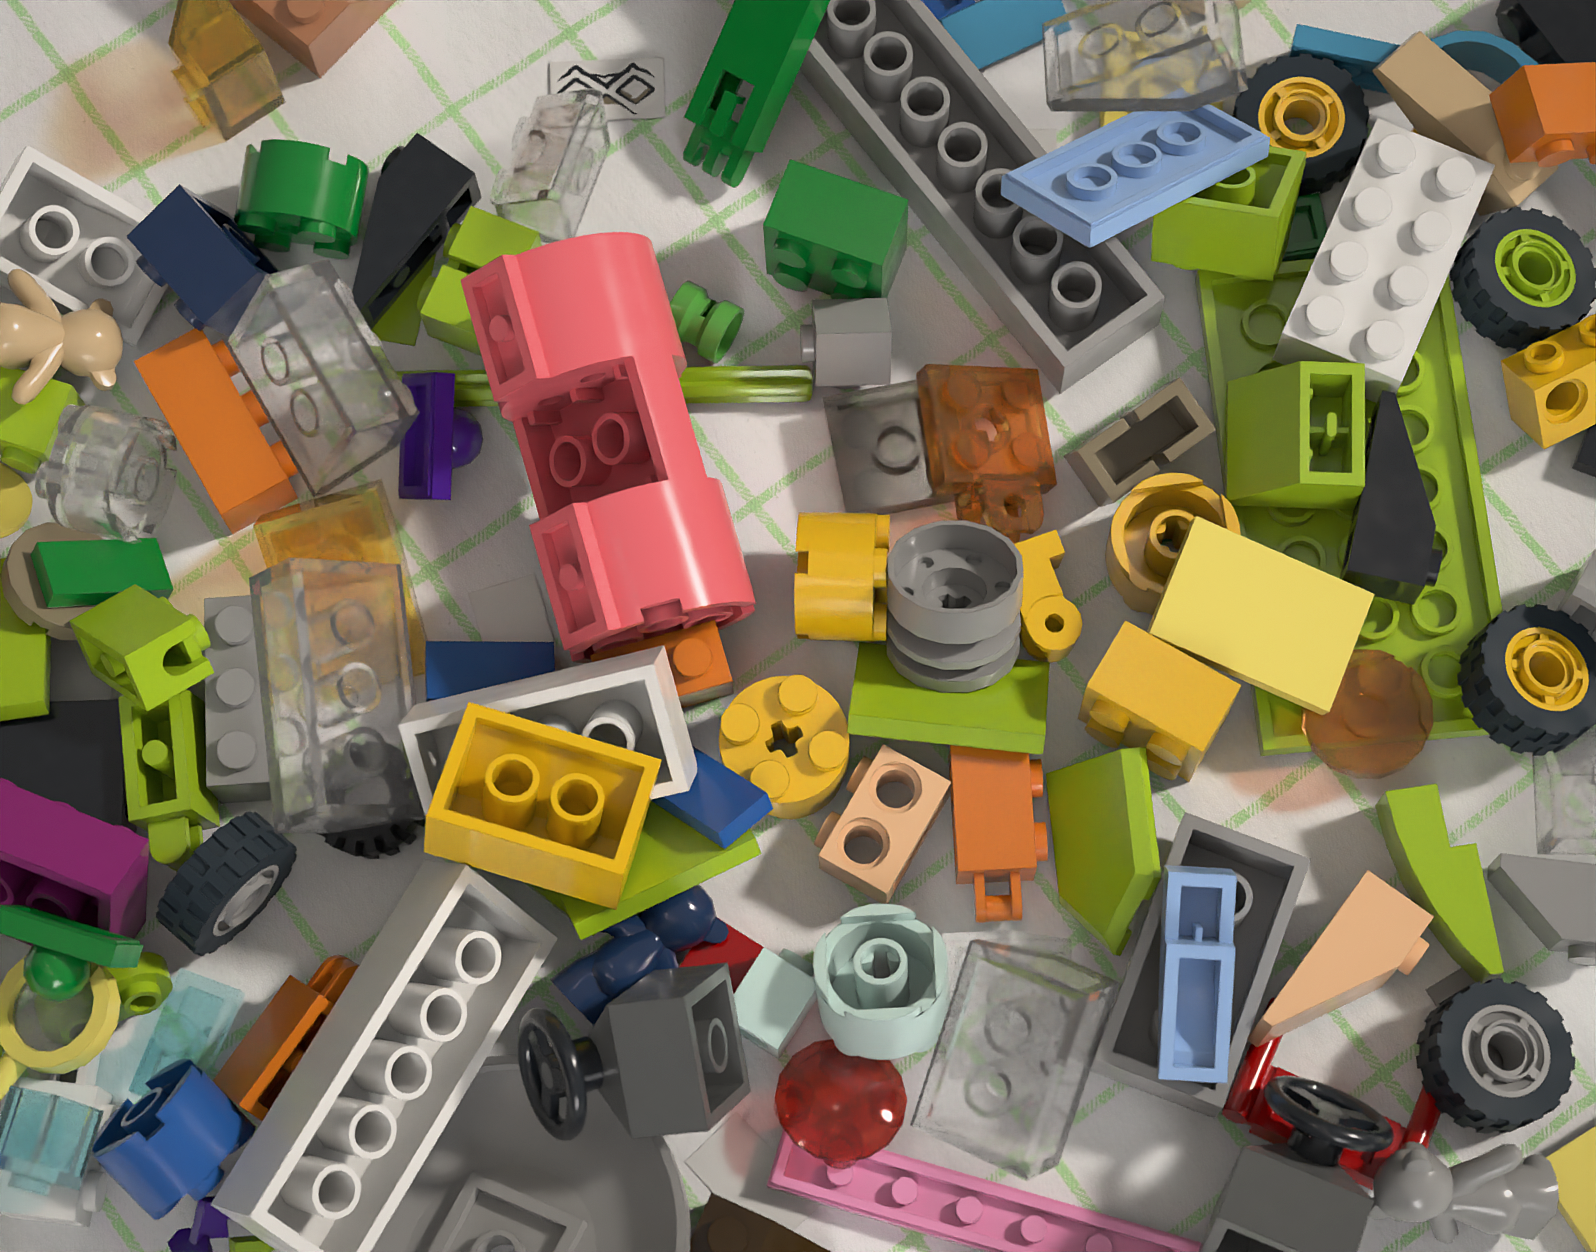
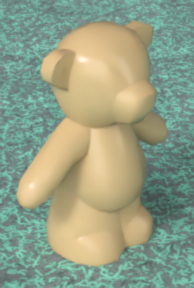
M22 269L11 270L7 276L9 288L25 307L18 304L0 302V366L6 369H20L29 366L14 385L12 399L21 405L33 401L53 377L59 366L77 376L89 377L99 390H111L117 380L115 367L122 358L123 338L120 327L115 318L112 317L114 309L110 301L103 298L96 299L88 309L72 311L61 316L54 302L29 273Z

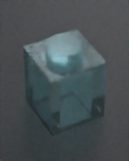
M10 1085L0 1115V1170L11 1173L8 1186L48 1197L51 1185L79 1191L104 1111L55 1094Z

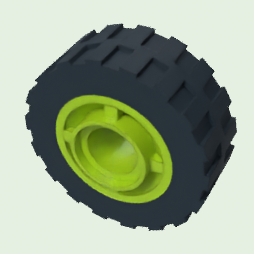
M1521 207L1510 208L1505 213L1499 211L1491 215L1486 222L1484 221L1459 249L1454 260L1455 266L1450 271V281H1453L1454 286L1452 295L1454 301L1458 302L1462 310L1460 313L1466 322L1470 321L1476 328V332L1483 338L1488 337L1495 342V345L1504 349L1510 347L1520 352L1535 342L1542 341L1579 323L1591 310L1590 304L1596 299V268H1594L1591 260L1593 256L1589 248H1585L1580 241L1581 237L1575 230L1567 228L1562 224L1563 221L1554 215L1552 217L1542 213V210L1534 208L1521 210Z

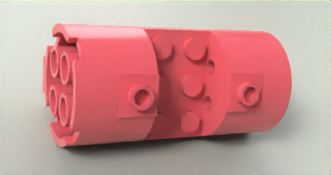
M606 232L583 235L545 244L517 255H501L462 278L460 281L494 402H498L502 417L513 422L540 518L539 521L529 525L562 645L564 651L569 650L572 662L591 663L590 655L712 620L716 621L718 631L754 613V604H756L754 592L723 485L720 480L707 477L679 382V378L682 377L681 374L687 367V362L652 241L644 235L630 232Z

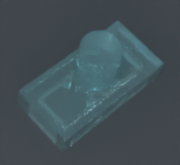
M180 968L172 991L169 993L128 1091L143 1097L151 1091L145 1082L168 1065L183 1058L190 1059L210 1078L245 994L239 989Z

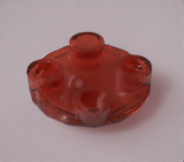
M833 1039L816 1041L792 1056L779 1074L773 1107L780 1125L796 1146L815 1158L823 1159L831 1168L841 1170L850 1168L858 1160L868 1159L889 1146L903 1126L907 1096L902 1076L890 1060L848 1056L837 1049Z

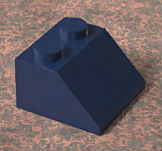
M179 184L126 237L142 254L136 260L137 265L158 286L164 287L168 284L180 297L174 304L175 308L193 327L202 331L207 326L229 337L294 307L304 298L263 251L253 245L254 241L246 232L238 229V225L228 212Z

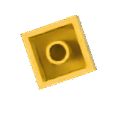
M1125 620L1086 686L1077 719L1086 723L1085 731L1104 745L1118 748L1121 743L1128 748H1146L1148 769L1153 773L1168 780H1175L1179 776L1190 782L1225 722L1241 685Z

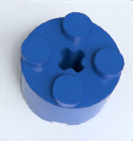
M188 1058L180 1059L168 1065L145 1082L151 1091L135 1104L127 1098L104 1123L91 1143L90 1149L94 1152L92 1156L99 1162V1165L154 1220H159L168 1214L181 1198L187 1194L195 1201L209 1194L225 1175V1171L219 1164L227 1155L242 1147L256 1129V1126L208 1075Z

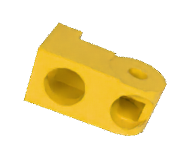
M1053 530L1014 544L1022 555L1024 573L1019 638L1026 652L1037 661L1050 663L1058 662L1069 655L1080 637L1083 625L1081 614L1076 606L1064 598L1054 569L1059 568L1065 555V550L1057 530Z

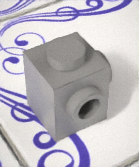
M887 298L812 300V324L800 326L801 362L813 363L815 387L832 386L838 389H851L860 385H890L892 327Z

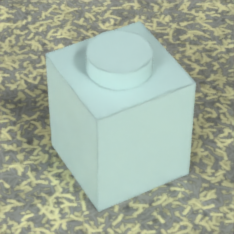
M764 947L734 993L741 1036L779 1059L817 1000L815 979L812 977L814 974L813 965L788 949L783 948L777 956Z

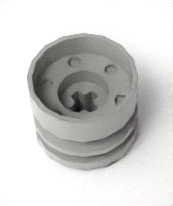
M959 520L937 521L916 527L896 541L887 558L888 606L886 644L887 656L899 674L917 686L942 693L971 692L993 685L1011 671L1020 650V608L1022 606L1024 573L1022 555L1009 538L989 526Z

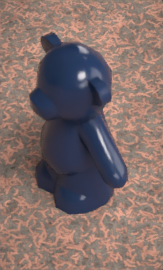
M698 884L640 912L639 916L633 915L600 931L614 938L602 944L594 952L575 960L550 980L594 1026L610 1002L653 970L679 968L675 952L685 951L702 941L721 943L726 940L729 931L727 925L717 918L713 900L705 889Z

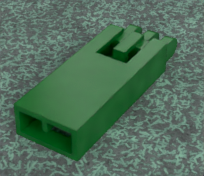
M734 0L684 115V118L696 124L683 152L684 161L695 167L702 163V170L712 177H717L722 172L721 181L732 188L737 187L742 182L755 152L763 153L830 0ZM744 80L753 85L754 88L739 122H736L731 117L737 104L743 105L746 97L738 94Z

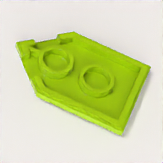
M1142 747L1119 749L1046 773L1059 903L1103 946L1116 956H1121L1132 935V931L1128 927L1142 900H1150L1161 879L1146 748Z

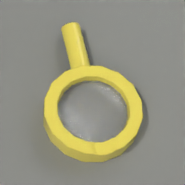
M26 956L7 972L0 985V1045L6 1051L0 1058V1101L27 1067L40 1073L65 1074L87 1065L105 1049L117 1027L121 1005L116 979L107 967L91 962V977L84 989L73 998L62 1002L47 1001L30 990L23 976L24 959Z

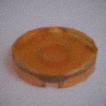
M1354 649L1330 712L1320 715L1301 706L1302 729L1311 750L1330 769L1352 778L1381 779L1403 770L1421 753L1433 727V700L1423 678L1411 666L1408 668L1402 662L1394 659V655L1382 650Z

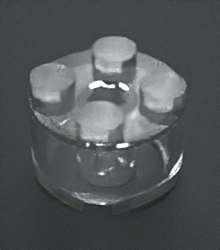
M92 404L84 406L67 405L59 417L58 435L49 461L43 462L35 477L36 494L39 498L47 499L53 519L62 527L127 543H139L141 540L137 535L141 532L152 534L160 526L173 497L177 470L167 468V449L177 451L174 433L170 426L162 420Z

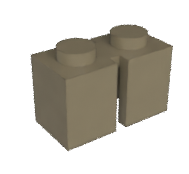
M1179 377L1158 388L1120 415L1119 420L1109 423L1064 455V458L1097 505L1102 507L1115 503L1141 481L1157 473L1160 470L1159 466L1171 463L1214 432L1216 428Z

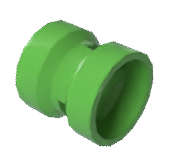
M687 280L678 289L670 302L681 343L688 342L696 346L698 355L713 363H718L728 352L739 332L744 318V309L728 300L717 302L709 298L707 289Z

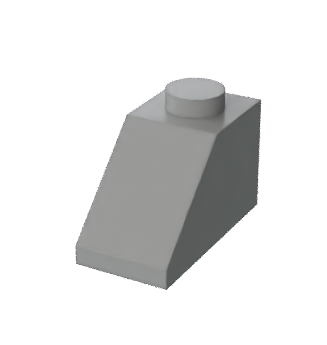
M1500 853L1488 866L1487 880L1549 951L1568 953V961L1575 964L1596 966V864Z

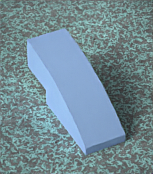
M1164 865L1158 1002V1079L1227 1083L1236 948L1233 944L1237 875L1232 869Z

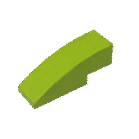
M1437 783L1385 791L1376 803L1375 808L1386 847L1410 899L1434 916L1428 924V928L1451 958L1475 982L1480 981L1483 984L1490 979H1497L1504 973L1477 843L1450 847Z

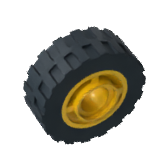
M1300 54L1299 57H1289L1288 55L1277 57L1275 62L1269 65L1265 63L1257 68L1255 75L1252 78L1248 77L1242 85L1232 117L1270 137L1269 146L1306 152V162L1298 196L1317 192L1323 194L1331 190L1332 186L1338 181L1340 183L1349 176L1353 165L1356 166L1369 130L1367 128L1370 118L1369 106H1365L1363 100L1365 94L1361 86H1356L1352 81V75L1346 69H1339L1333 65V61L1324 57L1322 60L1312 58V54ZM1291 118H1301L1310 123L1314 131L1305 135L1295 134L1285 126L1284 122Z
M1526 604L1514 606L1509 612L1505 610L1497 615L1467 644L1469 647L1461 654L1459 660L1461 671L1457 674L1458 685L1461 686L1463 693L1461 696L1465 708H1469L1473 715L1472 720L1478 728L1482 727L1490 735L1489 738L1497 744L1503 743L1510 747L1511 751L1520 754L1530 752L1533 756H1544L1549 751L1556 753L1565 749L1596 724V642L1588 634L1589 630L1581 623L1577 624L1569 618V614L1561 610L1556 612L1548 609L1547 605L1536 604L1533 607H1526Z

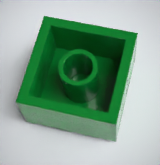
M790 159L763 224L766 273L773 275V279L777 283L788 289L803 292L810 288L831 295V299L887 298L907 249L909 199Z

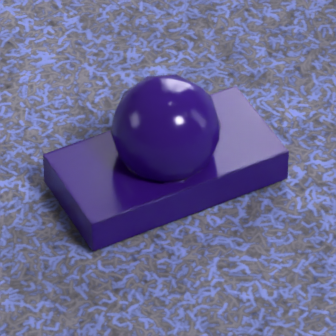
M426 372L403 374L401 388L399 499L451 500L452 469L462 468L470 464L481 452L483 443L481 425L473 414L454 407L455 373Z

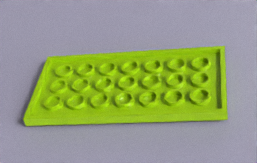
M1315 259L1281 262L1274 281L1262 279L1243 280L1232 274L1202 269L1197 270L1195 283L1224 495L1226 490L1227 383L1233 379L1284 366V364L1274 361L1273 357L1281 334ZM1449 274L1403 381L1396 393L1436 523L1432 547L1442 549L1443 551L1436 584L1434 587L1425 585L1414 605L1376 596L1373 597L1330 712L1320 715L1250 684L1260 756L1489 735L1482 727L1478 728L1472 720L1473 715L1469 708H1465L1461 699L1463 695L1462 689L1458 685L1457 674L1461 671L1459 660L1461 654L1469 647L1467 644L1497 615L1502 613L1503 609ZM1366 398L1365 447L1372 412L1376 405L1375 402ZM1232 505L1238 517L1241 536L1340 579L1353 510Z

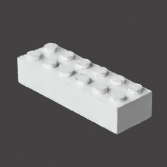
M425 860L211 1205L278 1252H371L558 938L468 865Z

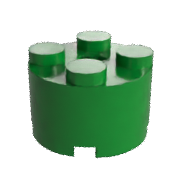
M282 139L261 140L259 152L252 144L246 146L234 221L238 225V229L255 234L253 245L258 248L285 253L290 251L292 242L314 245L313 252L323 257L347 259L350 255L351 246L355 245L358 241L369 167L360 159L349 154L347 155L346 165L329 160L330 148L313 143Z

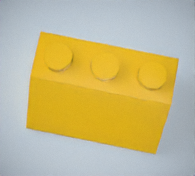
M468 702L426 814L423 852L617 910L636 853L660 769L661 759Z

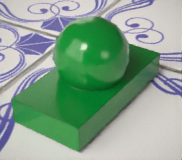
M0 905V934L35 944L24 959L23 976L30 990L47 1001L62 1002L73 998L81 992L91 977V962L109 968H137L143 949V945L139 944V940L30 906Z

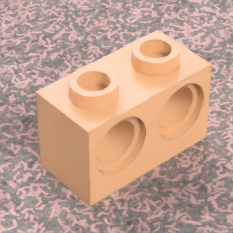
M884 744L874 760L864 756L847 784L846 790L854 795L843 814L840 815L832 811L815 839L814 845L822 849L818 855L819 869L882 904H888L950 796L951 781ZM900 782L910 788L913 798L903 807L891 808L884 805L878 799L877 792L886 783ZM866 836L874 839L880 845L882 852L873 862L859 864L852 861L844 851L846 845L856 837Z

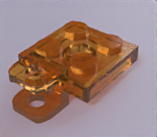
M926 364L916 373L934 491L961 492L954 498L958 521L966 520L980 524V520L983 517L987 526L1009 538L1013 544L1020 541V533L1033 534L1041 527L1044 517L1041 494H1046L1057 485L1038 369ZM985 418L994 425L997 431L994 442L989 441L986 431L977 430L976 422ZM1020 508H1021V511H1022V512H1021V517H1019V515H1018V509H1020Z

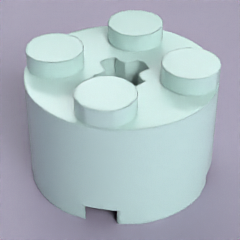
M869 904L852 909L840 917L841 923L832 929L827 936L826 933L822 935L817 942L814 952L813 969L819 1014L824 1028L834 1040L837 1049L848 1056L889 1060L929 1050L937 1042L939 1032L947 1020L950 1008L948 957L942 936L933 926L931 929L925 923L916 919L915 912L903 906L895 904Z

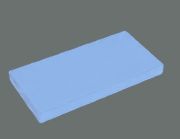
M1180 88L1006 173L1001 179V195L1088 248H1091L1268 157L1270 137Z

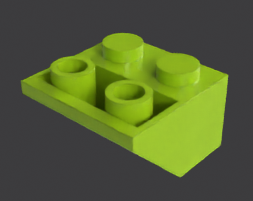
M1298 361L1228 381L1226 398L1225 498L1234 506L1354 510L1365 487V363Z

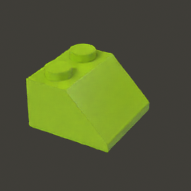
M1269 146L1268 157L1153 215L1151 261L1172 264L1183 270L1202 269L1232 274L1243 280L1262 279L1274 281L1288 247L1306 162V152Z

